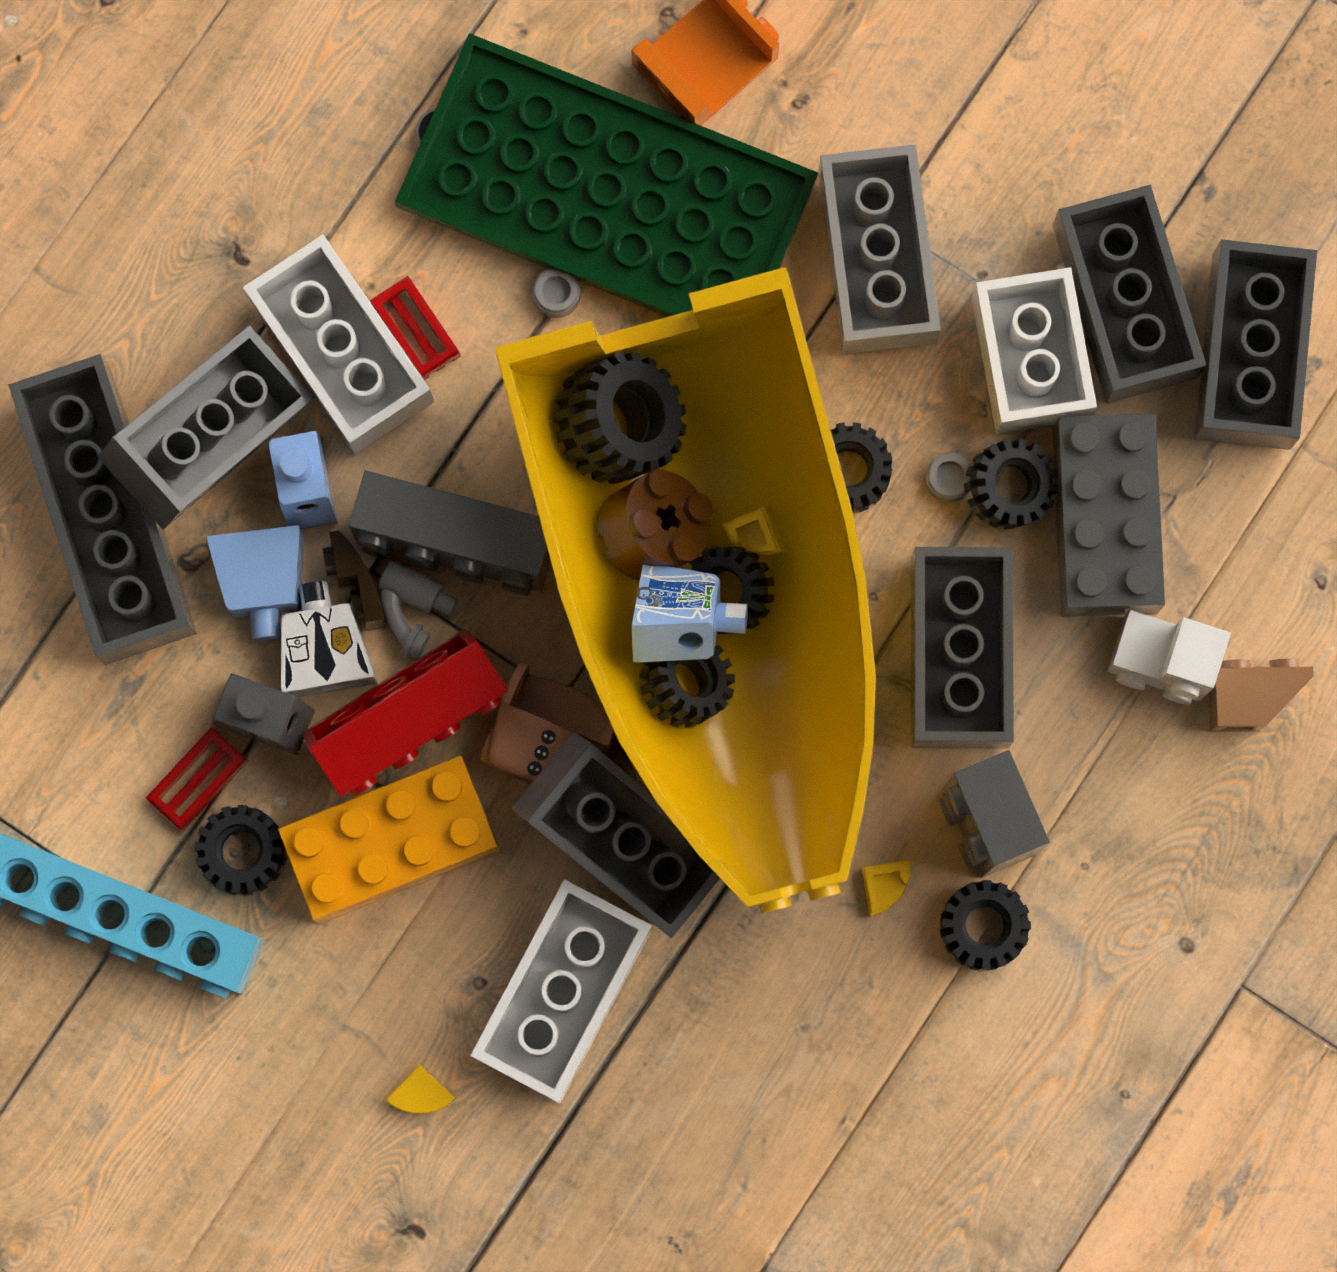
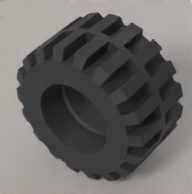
M630 352L625 355L619 353L575 371L574 375L567 377L562 383L564 390L558 392L555 398V403L560 408L553 412V422L558 423L560 429L555 435L558 443L563 441L566 447L563 454L567 460L571 461L574 459L577 462L576 470L582 475L591 473V478L594 481L601 483L608 480L609 484H616L650 473L667 465L673 460L672 454L679 452L682 443L678 437L686 433V424L681 422V416L686 415L685 404L679 403L677 396L681 392L678 386H672L668 381L671 375L665 368L657 370V362L650 357L641 360L639 353ZM613 401L624 414L627 424V436L620 430L615 421Z

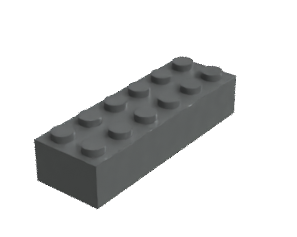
M98 354L8 384L95 656L107 665L196 635V628L163 529L97 457L109 441L129 424L111 368L103 356Z

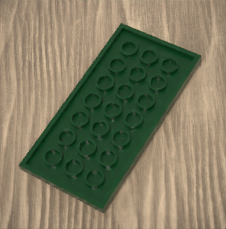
M469 33L397 195L395 205L399 209L545 268L559 270L577 278L580 282L669 317L693 310L689 293L780 269L819 173Z

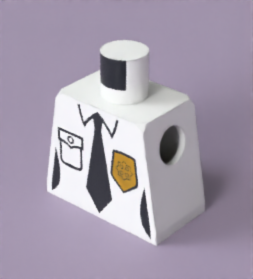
M315 581L300 585L299 592L303 611L282 615L281 619L282 692L298 698L378 683L371 658L350 604L331 606L327 581Z

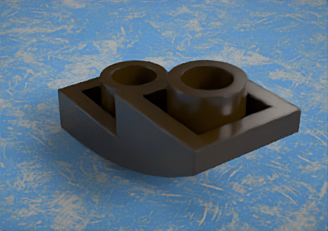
M339 530L329 532L331 546L322 548L327 576L337 575L339 589L358 585V590L350 591L355 619H365L367 631L386 628L381 601L366 565L352 544Z

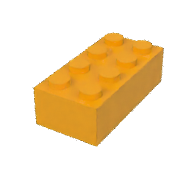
M462 756L278 829L312 918L318 924L325 923L500 852Z

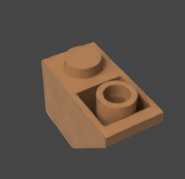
M1245 659L1222 661L1214 689L1209 692L1210 732L1260 731L1314 676L1313 667H1299L1298 659L1270 660V667H1251L1250 660Z

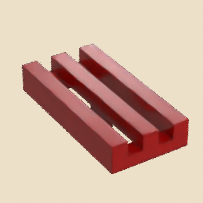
M406 276L369 300L424 380L429 378V374L435 370L438 372L443 369L449 361H455L461 357L460 351L409 276ZM407 292L445 348L444 352L439 355L437 354L398 296L400 293ZM388 301L391 302L430 361L424 365L421 363L383 304Z
M211 727L146 796V799L183 832L249 760ZM214 742L220 747L168 804L161 800ZM229 755L233 760L179 816L176 811Z

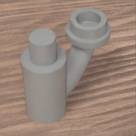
M391 560L385 568L377 588L380 591L379 598L384 618L398 641L404 646L401 656L407 659L410 656L418 659L428 643L430 633L424 631L423 626L418 623L413 629L409 626L401 610L400 602L402 601L429 615L435 609L450 617L457 606L458 599L443 592L444 584L397 561Z

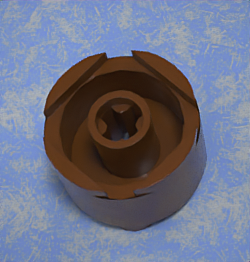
M656 469L617 490L603 502L597 517L598 537L603 535L608 548L604 553L609 562L618 571L636 580H640L643 564L679 568L696 559L705 549L710 535V518L713 514L712 503L706 495L699 493L688 480L678 474L664 469Z

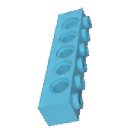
M0 833V908L4 900H8L22 906L19 913L21 917L44 926L47 925L49 918L67 924L64 934L88 944L92 943L94 936L112 942L109 952L137 962L139 955L142 954L157 960L154 968L155 971L180 981L185 972L202 978L203 980L199 988L227 999L230 990L243 994L264 944V939ZM30 867L34 873V883L28 891L17 893L12 884L13 876L19 869ZM75 885L79 891V902L73 909L62 911L58 906L57 896L65 886ZM120 903L125 912L124 920L119 927L109 930L102 922L103 911L110 904ZM165 921L170 928V937L163 946L153 948L147 941V931L153 923ZM210 939L215 945V957L209 964L197 966L192 959V949L198 941Z

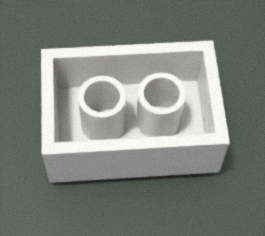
M1071 267L976 282L971 299L996 435L1053 426L1059 416L1093 415L1097 404Z

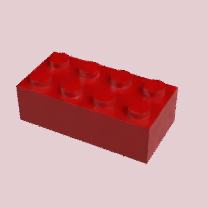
M465 628L305 730L302 734L308 748L340 797L349 792L352 796H357L371 788L378 781L375 775L392 765L394 770L413 761L419 755L417 748L431 739L439 743L454 735L461 728L458 722L475 712L477 716H482L496 708L502 702L500 695L508 691L478 641Z

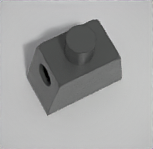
M231 673L211 724L298 756L304 741L302 732L309 728L315 710L293 695ZM294 714L292 724L287 731L289 720Z

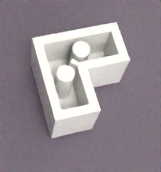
M1129 610L1123 619L1107 672L1118 675L1116 681L1122 685L1144 690L1147 684L1164 690L1163 697L1168 700L1190 705L1192 699L1200 701L1214 689L1231 632L1185 617L1176 625Z

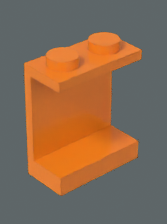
M702 0L655 42L651 44L645 37L631 49L632 65L683 119L702 126L778 59L779 42L777 40L779 35L765 18L760 17L757 20L745 8L748 5L746 0Z

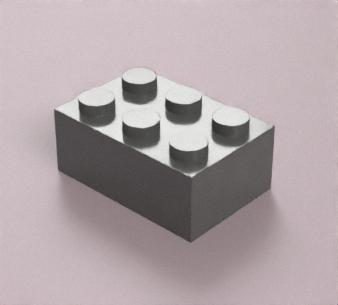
M1010 750L953 773L944 786L943 798L939 799L944 816L950 826L958 824L964 838L963 843L959 844L962 857L969 871L977 869L981 878L1035 856L1050 843Z

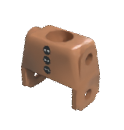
M520 661L507 687L508 691L503 696L497 718L482 750L480 762L531 785L573 732L579 734L608 756L616 738V733L603 704L593 697L564 684L528 676L530 671L529 664Z

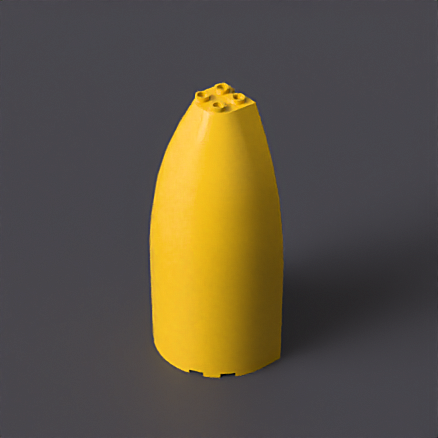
M786 267L689 293L693 310L608 334L600 335L593 322L587 321L494 347L559 594L583 662L616 736L658 805L698 855L747 907L759 904L761 914L792 906L790 896L808 891L810 901L841 893L838 883L848 880L864 812L874 747L876 671L867 585L855 520ZM630 352L639 353L641 360L647 357L657 362L656 369L661 370L665 368L671 375L668 381L672 386L677 385L681 392L677 397L680 404H685L686 415L681 416V422L686 424V433L678 437L682 443L679 452L672 454L673 460L659 469L682 476L699 493L706 495L711 501L713 514L710 518V535L704 550L716 547H741L731 541L722 524L764 506L771 507L787 552L777 555H759L760 557L757 561L766 562L770 569L765 572L766 578L773 577L775 586H768V594H775L774 601L765 605V608L770 610L766 618L758 619L760 624L754 629H746L745 634H717L715 646L719 645L724 650L719 655L721 661L729 658L732 664L731 667L725 670L726 674H735V683L728 686L734 689V694L732 698L726 701L729 704L725 709L691 728H685L684 724L678 728L671 726L672 716L661 721L656 717L661 709L656 706L650 710L646 704L652 697L650 693L642 695L640 686L648 682V680L639 679L640 670L645 668L646 665L642 664L643 662H633L632 621L640 580L622 574L609 562L604 553L608 550L603 535L598 537L597 517L603 502L617 490L644 475L616 484H609L608 480L601 483L594 481L591 478V473L582 475L576 470L577 462L574 459L571 461L567 460L563 454L566 447L563 441L558 443L555 435L560 429L559 424L553 422V412L560 408L555 403V398L558 392L564 390L562 383L567 377L574 375L575 371L619 353H623V355ZM613 401L615 421L620 430L627 436V424L624 414ZM687 563L679 568L691 570L693 567ZM729 571L720 573L717 576L720 579V602L739 603L742 597V584L739 578ZM677 664L675 672L680 686L688 694L697 697L699 686L696 677L687 667Z

